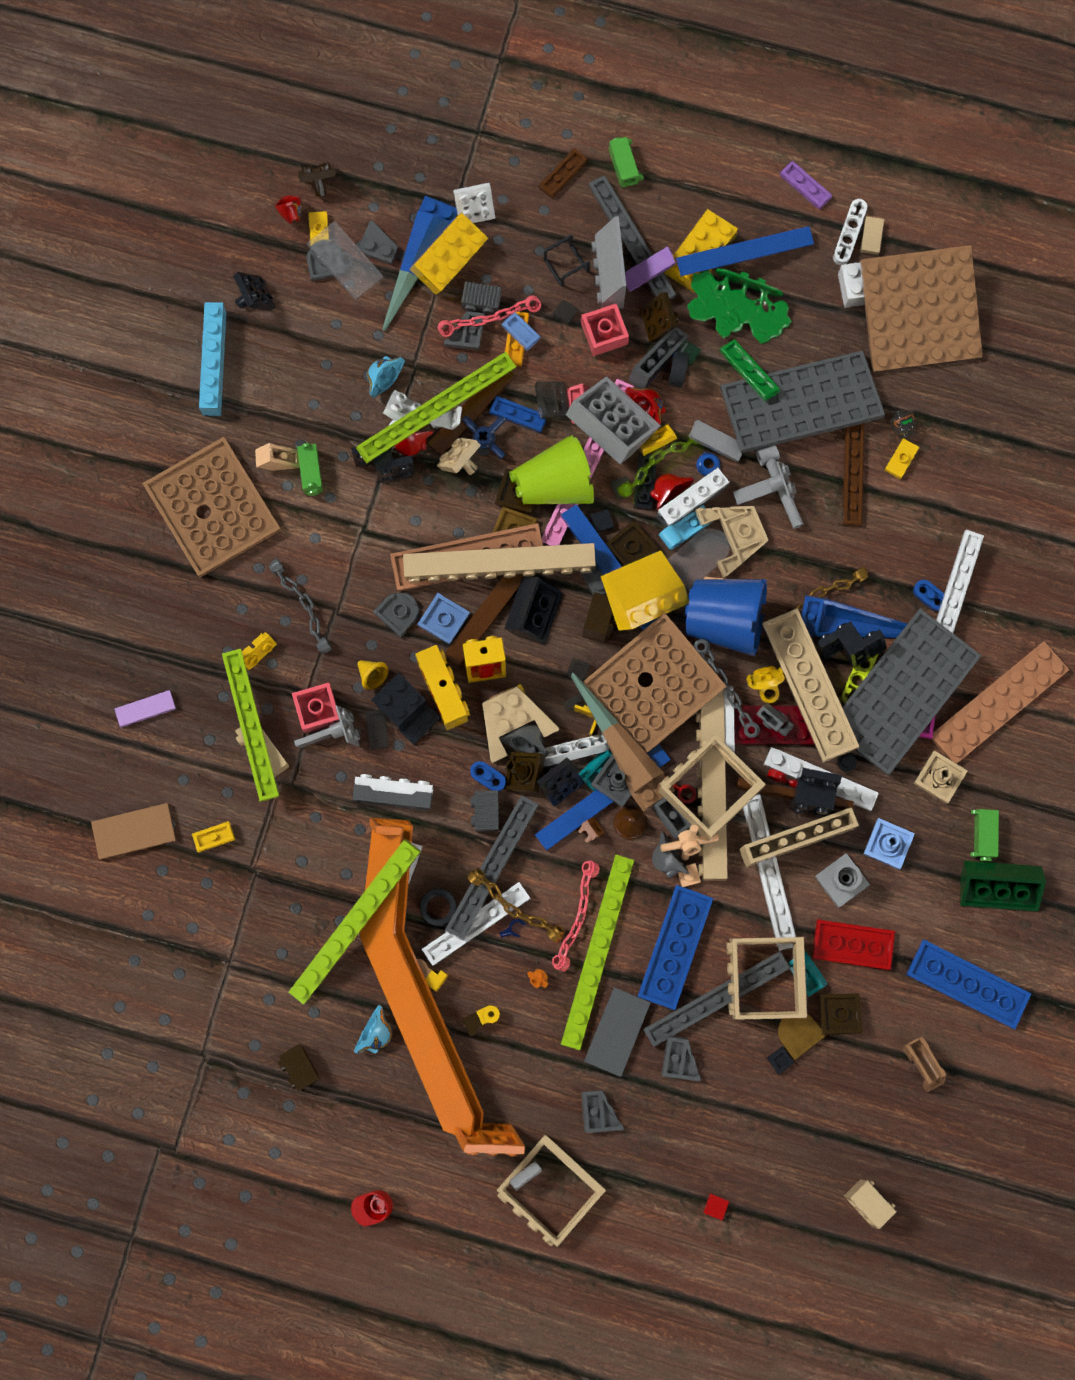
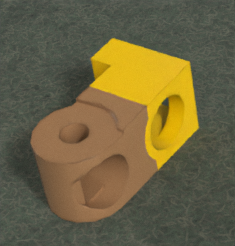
M417 959L428 986L437 992L448 978V975L443 971L436 974L428 968L424 960Z

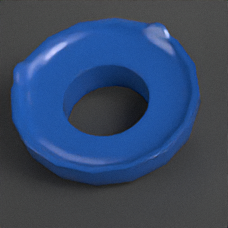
M704 452L698 458L696 467L700 474L707 476L716 468L720 469V461L716 455ZM707 459L712 460L714 467L706 468L704 461Z

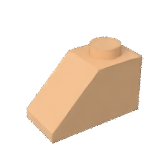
M271 443L255 449L257 468L271 471L300 468L297 449Z

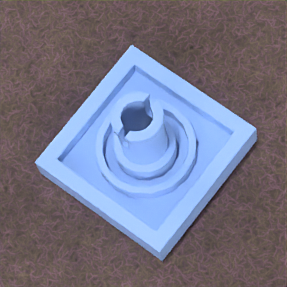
M878 818L863 855L900 870L915 833Z

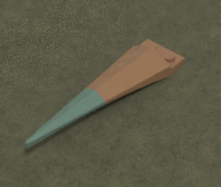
M572 673V680L595 718L620 771L625 774V782L632 797L644 812L664 798L658 791L661 787L660 783L665 778V773L583 682ZM673 787L669 789L672 793H674L675 790Z

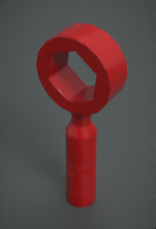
M769 769L767 774L769 779L782 784L788 783L791 787L795 788L796 780L788 779L787 775L781 771Z
M676 783L672 786L678 791L677 798L683 804L688 805L695 800L697 792L693 786L683 785L679 787ZM689 789L693 793L692 799H683L681 797L682 790Z

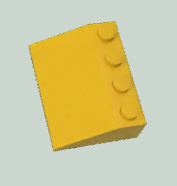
M657 551L601 576L619 631L634 629L660 617L664 613L667 614L689 604V598L683 582L662 551Z

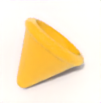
M362 660L358 662V669L364 689L374 690L385 682L389 671L386 663Z

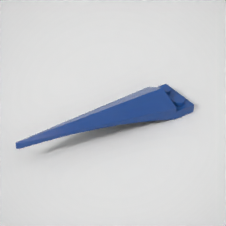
M805 595L801 613L809 635L817 637L827 633L831 634L841 624H847L851 621L861 637H865L868 633L876 632L880 629L884 637L897 638L908 624L834 600Z

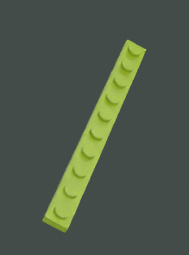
M504 352L359 444L356 449L364 461L369 463L516 368L509 355Z
M407 839L403 840L290 989L289 993L303 1005L309 1000L421 853Z
M615 855L561 1045L577 1050L581 1048L634 863L632 859Z

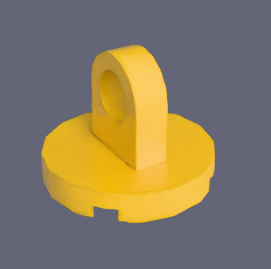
M773 666L763 667L755 670L753 675L749 674L747 676L748 686L752 689H759L760 697L764 702L773 703L779 698L778 685L785 680L784 672L780 667L778 669ZM768 689L775 691L771 697L765 696L764 693Z

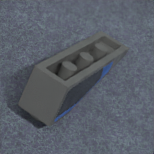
M677 327L671 330L633 368L628 381L639 389L647 388L689 336Z

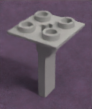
M777 461L779 475L734 491L737 505L782 489H786L788 498H796L794 495L797 493L796 487L793 482H790L788 477L791 475L788 465Z
M336 705L340 721L329 724L328 729L294 741L295 746L302 748L332 736L334 739L345 736L347 743L360 746L358 742L360 740L357 729H354L352 723L354 722L352 712Z

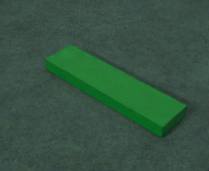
M735 339L720 348V353L764 401L780 392V388Z

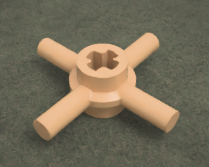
M691 825L690 830L683 831L678 835L679 841L661 844L660 848L662 852L676 849L683 850L681 858L686 861L689 859V856L697 854L701 850V844L718 841V834L707 841L703 836L699 837L696 835L698 826Z

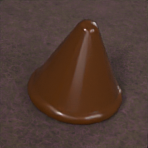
M626 807L616 814L614 828L622 838L628 840L636 839L643 834L646 828V819L639 809Z

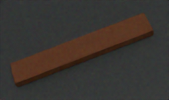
M509 372L470 397L462 406L460 424L453 430L442 428L428 443V446L440 456L448 452L453 442L459 439L468 429L462 422V419L468 416L475 422L495 400V397L514 379L515 374Z
M865 423L845 428L842 526L861 527Z
M516 574L515 577L511 578L502 577L444 653L446 659L457 667L465 660L463 644L467 640L478 639L479 641L519 589L523 574Z
M739 778L737 780V789L748 791L752 787L745 779ZM766 784L759 793L792 800L795 789ZM836 798L834 808L840 810L853 808L854 801Z

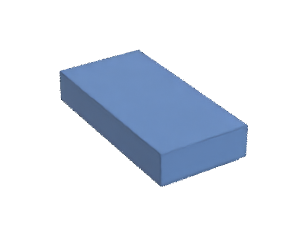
M516 312L502 323V327L526 351L541 339Z

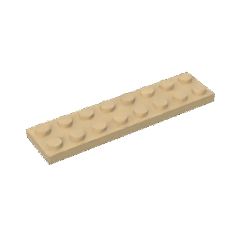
M798 608L763 622L762 626L784 672L822 762L824 763L858 749L860 746Z

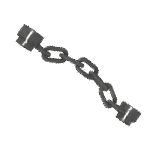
M278 558L274 559L268 565L274 575L278 574L283 587L290 591H295L300 596V603L309 612L311 618L309 621L310 634L318 640L316 646L320 653H328L333 648L326 637L320 638L318 635L320 633L319 619L314 616L312 611L314 607L313 602L307 594H302L297 589L298 586L295 581L282 575L285 568ZM286 580L294 584L292 588L284 584ZM305 597L308 599L311 607L309 605L306 607L303 600H305ZM312 622H317V632L312 630Z
M704 639L697 640L694 648L712 666L716 674H719L720 671L725 680L722 681L727 686V699L733 708L738 709L740 713L739 719L744 727L745 735L750 738L756 737L760 733V727L752 721L748 713L742 711L740 707L742 702L735 691L730 690L727 685L728 678L723 670L717 668L713 663L714 656L710 651L709 642ZM700 643H703L705 645V649L703 651H700L698 649V645ZM707 653H708V654L710 655L711 659L708 658V661H707L706 658H705V656H704V654H707ZM734 694L739 704L735 703L734 705L730 696L733 697ZM747 717L750 723L745 724L743 719ZM750 726H753L755 728V732L753 734L748 732V728Z

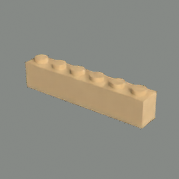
M851 807L746 844L739 850L747 868L851 831L859 825Z

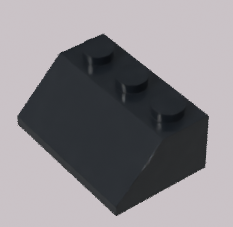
M523 576L504 629L518 637L545 645L563 592L539 577Z

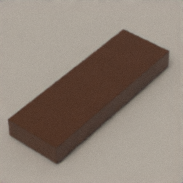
M574 148L539 184V189L553 199L588 162V158Z

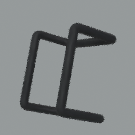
M573 235L565 237L544 250V261L561 287L564 286V279L580 269L584 268L586 272H590V262L584 263L573 246ZM569 240V246L581 265L562 275L560 280L547 259V252Z

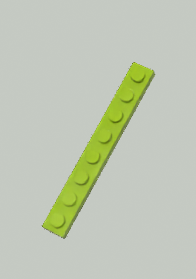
M237 649L222 653L259 800L263 802L280 797L242 650Z

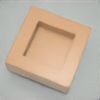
M695 863L686 866L689 874L677 873L681 887L701 883Z

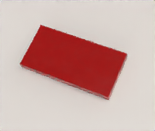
M817 919L812 959L891 970L895 931Z

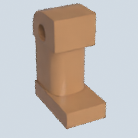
M922 1036L904 1045L903 1050L910 1062L913 1061L924 1078L923 1087L926 1092L944 1084L946 1073L940 1067L929 1049L928 1043Z

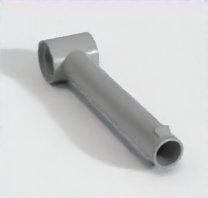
M776 445L756 450L759 464L767 466L770 476L779 475L780 472L776 462L780 460V455ZM786 489L777 491L793 529L803 526L804 523L793 498H788Z

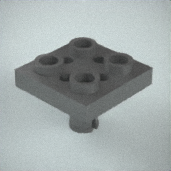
M612 754L590 786L620 807H623L630 798L631 793L629 788L624 789L627 787L625 774L620 771Z

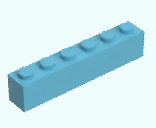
M205 302L199 396V409L204 416H221L226 309L224 303Z

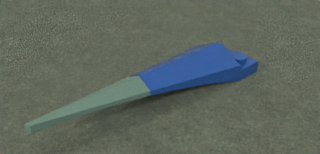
M427 196L424 197L415 218L383 325V331H386L418 279L410 268L457 217V209Z

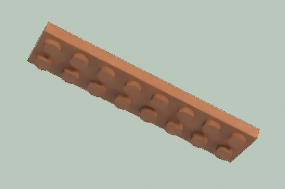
M537 523L392 553L390 557L397 591L448 582L447 578H441L437 582H429L428 579H424L418 583H410L409 580H405L403 554L543 546L539 524Z
M1043 641L933 732L931 740L949 760L957 764L1068 672V667Z

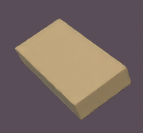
M866 216L861 253L879 255L884 219Z

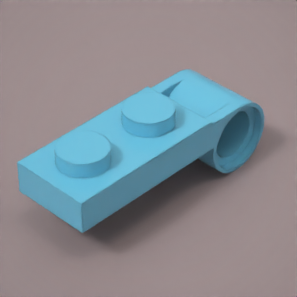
M693 511L676 524L670 525L661 531L659 537L669 550H673L711 523L701 526L695 511Z

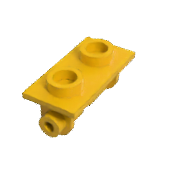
M266 632L261 633L252 642L255 646L253 649L247 646L242 651L248 670L257 665L277 645Z

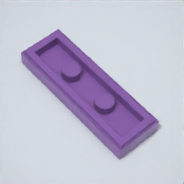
M791 161L780 172L779 176L818 210L832 198V195L795 162Z
M670 247L664 248L625 272L628 291H633L677 264Z

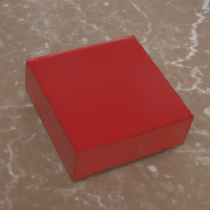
M709 1194L703 1213L723 1220L729 1201Z

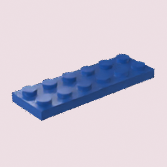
M678 885L675 886L637 997L672 1010L676 1009L713 901L712 897Z
M924 939L921 941L906 973V976L1013 1030L1016 1029L1031 996V993Z

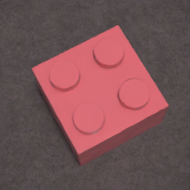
M617 304L581 315V325L593 356L628 345L629 335Z
M330 683L292 693L304 734L327 728L329 724L340 721Z

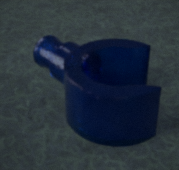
M515 919L509 924V928L504 929L499 934L501 938L510 935L519 938L521 936L512 931V926L515 923H520L524 926L526 924L520 919Z

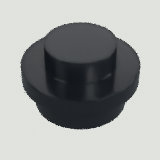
M851 753L841 755L837 759L839 769L844 772L852 771L856 767V758Z

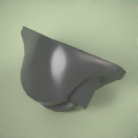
M527 723L500 737L502 743L519 751L546 755V749L542 745L541 731L534 724Z
M662 832L659 844L652 854L654 867L665 873L669 878L678 872L689 874L688 869L676 850L661 851V844L671 842L666 833Z

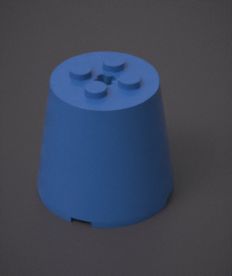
M696 579L693 587L690 588L689 605H686L685 609L687 636L699 640L704 639L709 643L755 656L764 621V614H761L762 604H766L767 580Z

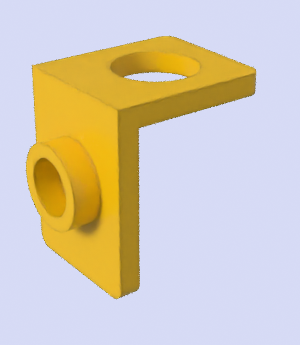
M575 705V712L594 718L587 705L583 707ZM596 720L593 722L589 736L593 735L597 724Z

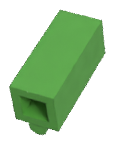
M617 137L609 141V153L621 188L638 184V181L644 179L643 174L638 173L630 148L632 140L627 139V137Z
M304 443L302 446H297L302 488L305 495L315 496L323 492L318 449L316 444Z
M971 810V814L975 815L974 852L970 853V857L980 858L981 862H992V859L998 857L999 810Z

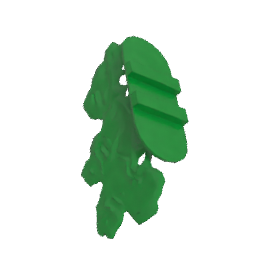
M715 269V273L718 276L725 278L720 282L716 281L708 270L693 276L691 287L698 295V298L693 299L687 305L690 311L689 315L692 319L703 322L715 318V329L723 339L729 336L732 331L738 332L742 330L743 324L748 323L753 336L763 344L770 341L771 338L781 335L783 328L789 327L790 323H792L788 316V304L784 301L772 303L767 296L781 297L784 293L777 288L766 285V280L764 279L753 280L748 278V273L741 272L737 274L725 269ZM729 280L743 285V288L741 290H731ZM723 285L722 290L719 291L718 287ZM747 288L761 292V297L757 300L748 299L746 297ZM763 301H765L764 304H768V312H765L763 309Z

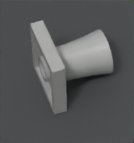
M847 853L815 876L837 908L870 885ZM842 876L847 878V882L842 880Z

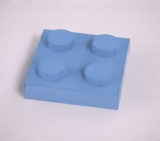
M437 593L417 625L448 645H451L470 612Z

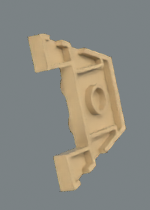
M754 506L697 508L695 510L701 526L719 520L734 555L717 562L723 578L728 576L768 541Z
M518 686L482 703L492 763L508 755L499 738L508 732L533 720L536 721L543 737L559 730V727Z

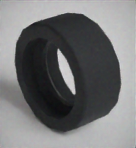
M675 351L668 385L679 388L683 387L689 353Z
M442 888L428 891L420 902V913L423 919L435 927L449 924L457 910L454 896ZM435 896L446 898L450 904L448 915L442 919L432 918L427 912V904Z

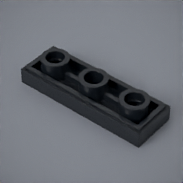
M639 453L633 506L635 509L652 510L653 497L650 493L654 490L658 455L647 454L644 456L642 453ZM643 479H647L649 482L645 483Z

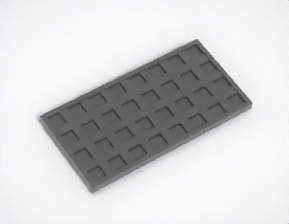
M863 350L768 373L767 375L780 388V392L766 401L755 392L745 379L720 385L722 397L741 453L885 417Z
M919 609L842 707L860 746L855 751L888 776L982 655L922 609Z

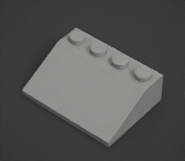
M617 216L595 234V241L591 242L592 253H596L593 265L594 270L598 271V275L595 276V284L600 290V293H597V303L601 304V308L617 304L618 309L624 308L626 278L619 216Z
M607 376L576 398L566 413L567 417L619 464L628 459L661 426Z

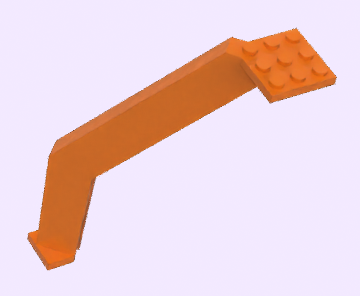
M370 817L369 826L372 828L365 891L403 840L407 839L412 843L413 825L409 820ZM409 867L360 931V939L443 1131L454 1134L463 1152L469 1155L486 1153L487 1155L495 1156L498 1153H504L508 1156H517V1154H524L525 1145L512 1124L483 1123L484 1112L405 934Z

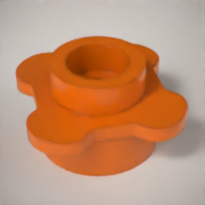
M536 969L534 972H528L527 975L530 978V982L535 988H546L548 986V976L543 970Z

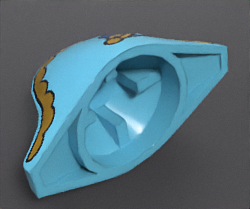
M385 356L369 366L367 379L370 382L369 393L373 398L392 386L405 361L403 358L391 359Z
M381 1005L377 1006L367 1022L354 1049L355 1053L358 1054L368 1050L376 1054L378 1049L384 1048L391 1041L392 1028L384 1018Z

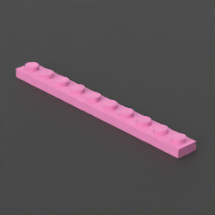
M619 379L615 382L624 393L628 387L634 388L633 385ZM589 437L583 451L590 468L591 475L589 476L591 480L604 449ZM557 504L542 536L543 545H560L568 528L561 518V514L576 504Z

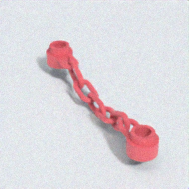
M532 295L527 297L526 300L517 302L516 305L499 310L490 316H477L469 320H443L438 324V331L442 336L448 337L452 335L455 329H459L462 326L475 327L485 325L488 322L505 319L510 314L526 309L530 312H536L540 309L541 302L536 296ZM525 303L526 307L521 308L519 304ZM505 312L507 315L500 317L499 313ZM483 318V322L475 324L474 320ZM457 322L458 326L453 327L452 323Z
M591 860L584 862L582 865L584 874L580 885L581 897L575 923L570 933L562 942L558 955L554 956L552 960L554 968L562 972L566 971L570 966V959L567 957V953L585 920L590 879L596 877L600 870L599 864ZM583 887H586V895H583ZM585 900L584 908H581L582 902ZM580 913L583 914L581 922L578 921ZM577 926L578 928H577V930H576V932H575V934H574L573 931H574L575 927ZM571 938V942L567 944V940Z

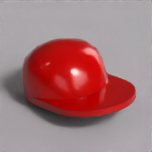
M373 1190L360 1195L351 1204V1212L354 1219L363 1226H370L383 1221L390 1216L393 1210L392 1198L383 1190Z

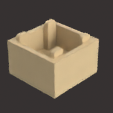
M860 1179L844 1197L872 1227L880 1229L896 1213L893 1209L895 1205L887 1202L873 1187V1181Z

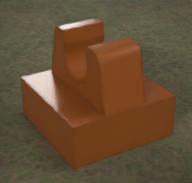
M595 817L582 823L581 828L578 830L579 833L587 832L588 837L585 839V842L594 840L605 833Z

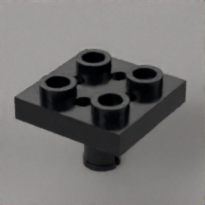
M237 272L233 275L242 294L235 299L239 308L244 309L245 306H248L249 308L272 311L276 308L273 297L266 287V282L261 276Z
M567 757L555 767L553 765L545 766L543 769L544 776L537 780V783L553 807L584 784L574 765Z

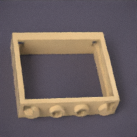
M716 735L711 739L708 737L701 743L702 748L698 752L696 750L691 752L687 757L688 761L684 765L680 763L673 770L675 772L674 775L670 778L666 776L660 783L661 787L658 791L691 825L698 826V832L707 841L712 839L766 785ZM713 748L752 787L708 829L669 789Z
M804 937L730 939V943H727V955H730L727 972L728 975H731V983H728V994L732 995V1003H729V1015H732V1019L807 1018ZM793 943L795 1011L740 1013L737 945Z
M544 1135L497 1189L499 1192L497 1196L505 1204L511 1203L514 1206L512 1211L520 1218L525 1216L529 1220L528 1226L535 1232L540 1230L544 1234L543 1239L550 1246L553 1244L558 1246L606 1190L548 1136ZM544 1145L595 1191L557 1236L506 1190L511 1184L509 1180L519 1174Z

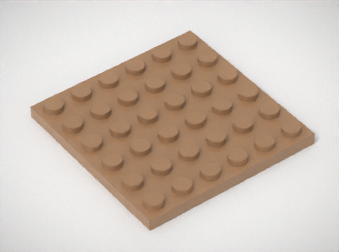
M971 245L860 260L872 372L983 357Z

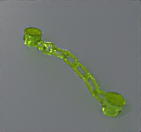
M688 438L689 441L686 443L676 442L672 443L670 448L665 451L657 450L649 457V462L646 466L639 468L634 479L635 482L632 484L629 481L623 483L617 488L618 493L624 498L630 496L634 492L632 489L644 482L648 474L647 470L653 464L660 462L665 457V454L671 451L673 453L684 452L690 444L694 443L696 445L698 442ZM682 445L684 449L675 450L676 447L673 446ZM661 452L659 454L661 457L658 460L655 461V459H652L655 455ZM641 470H642V473L645 472V474H644L642 480H640V479L637 480V478H638V476H639Z

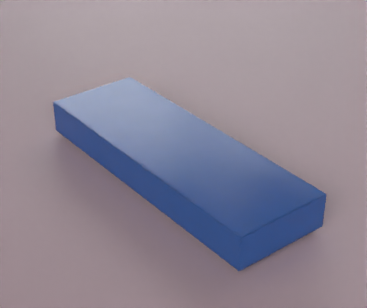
M498 396L495 397L489 412L490 415L498 418L502 415L506 421L538 433H542L548 418L547 414Z

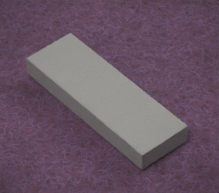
M699 420L694 422L688 438L735 462L739 461L742 453L736 439Z

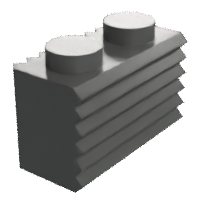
M465 282L461 302L462 308L467 312L482 311L485 315L495 314L499 311L502 295L501 287Z
M474 791L475 796H471V808H475V815H471V827H475V832H498V791Z
M665 798L653 805L652 809L674 839H677L681 832L690 829L691 824Z

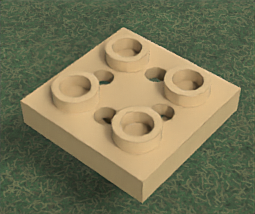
M457 439L453 442L452 448L441 456L437 466L442 471L458 473L463 467L469 475H472L475 472L473 469L477 470L478 466L470 460V457L481 445L476 440Z
M934 750L913 784L948 804L966 775L967 770Z

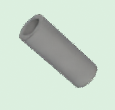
M534 1161L509 1181L517 1191L541 1173L542 1169Z

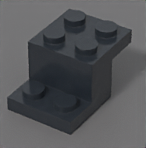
M357 446L351 447L356 467H366L374 462L379 483H391L394 479L398 478L408 479L415 474L412 455L393 460L391 449H389L369 463H366L356 449Z
M851 621L847 624H841L837 627L836 631L823 635L818 641L821 654L825 660L843 651L853 668L887 649L884 634L880 629L876 632L868 633L863 639Z
M400 673L371 699L385 714L387 720L413 746L441 719L427 704L426 699Z
M802 768L797 775L794 797L790 802L789 809L801 815L811 813L816 818L828 816L834 810L837 787L841 783L842 775Z

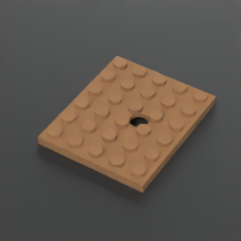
M225 437L142 483L199 578L281 531ZM201 506L211 509V514L206 519H201L197 516L198 508Z
M666 613L661 615L583 681V684L646 753L655 748L727 687ZM648 672L652 675L653 682L649 687H642L639 684L640 674Z

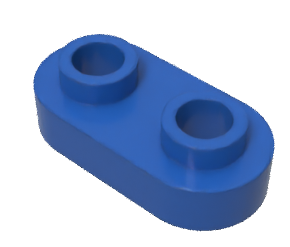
M928 580L918 581L913 588L915 597L932 611L939 612L944 593ZM920 588L925 589L926 592L921 593ZM935 600L940 602L939 606L935 605Z
M482 761L475 762L471 766L470 774L475 781L490 791L500 792L504 789L506 781L500 772ZM478 769H482L484 773L482 775H478L476 771ZM493 780H499V785L494 786L492 784Z

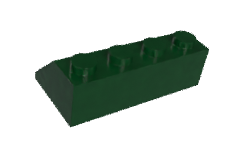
M964 861L960 880V906L1039 911L1046 884L1043 867Z

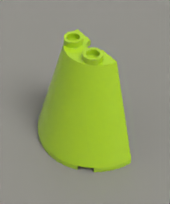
M573 435L564 438L509 472L511 481L517 484V487H515L517 497H521L523 504H591L594 502L593 484H590L589 475H591L588 461L580 442L576 437L573 438Z

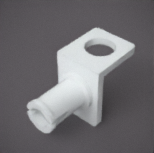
M459 406L454 411H448L431 422V426L433 428L437 427L436 429L443 427L453 430L460 424L462 407Z

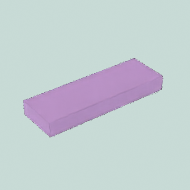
M170 690L115 708L121 728L176 710Z

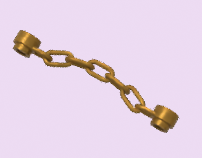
M864 566L852 574L854 579L851 581L848 579L836 580L833 586L828 588L820 586L810 593V596H815L813 594L820 589H823L821 590L823 594L818 596L820 598L833 588L836 590L849 589L856 580L860 583L868 578V571ZM847 582V587H838L839 585L836 583ZM803 603L797 606L798 610L800 607L803 608Z
M480 868L473 869L467 876L468 880L476 886H480L482 883L486 885L491 897L498 900L504 907V911L512 917L527 921L531 926L546 928L549 930L547 932L548 937L556 943H559L564 937L565 930L561 926H552L545 918L529 916L521 912L513 904L508 903L502 897L496 883L486 879L484 871ZM495 887L498 894L494 896L490 888ZM510 907H512L513 909L516 910V913H515L516 915H514L512 912H510V911L507 910V909H509ZM533 919L542 920L541 924L532 923Z

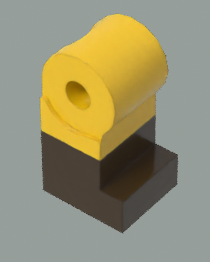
M490 1005L462 1018L470 1037L478 1034L476 1028L487 1023H495L499 1019L500 1013L497 1007Z

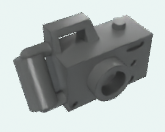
M767 702L756 713L763 720V724L767 728H773L783 736H787L794 728V725L788 721L789 718L774 709Z

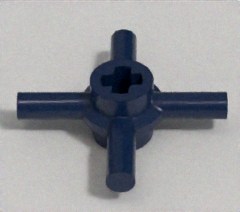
M502 415L490 427H478L468 416L462 419V422L473 432V440H476L481 445L479 448H490L501 460L506 456L494 443V432L506 421ZM480 436H487L488 439L484 441Z

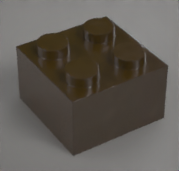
M594 592L582 637L602 643L605 642L606 638H610L613 623L610 621H615L607 595Z

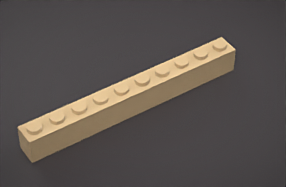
M594 543L403 554L404 577L410 583H418L424 579H428L429 582H437L441 578H447L448 581H456L459 577L474 580L477 579V576H485L487 579L496 578V575H504V577L511 578L515 577L516 574H523V576L528 577L534 576L535 573H542V575H553L554 572L572 574L573 571L591 573L596 567Z
M724 690L696 712V722H699L700 729L696 730V741H700V749L702 748L701 743L708 737L711 739L714 735L725 744ZM713 748L700 759V768H697V779H700V787H697V798H701V806L697 808V815L708 829L726 812L725 760ZM726 825L717 833L718 841L700 845L701 850L698 852V856H702V864L698 866V874L702 876V881L727 880Z

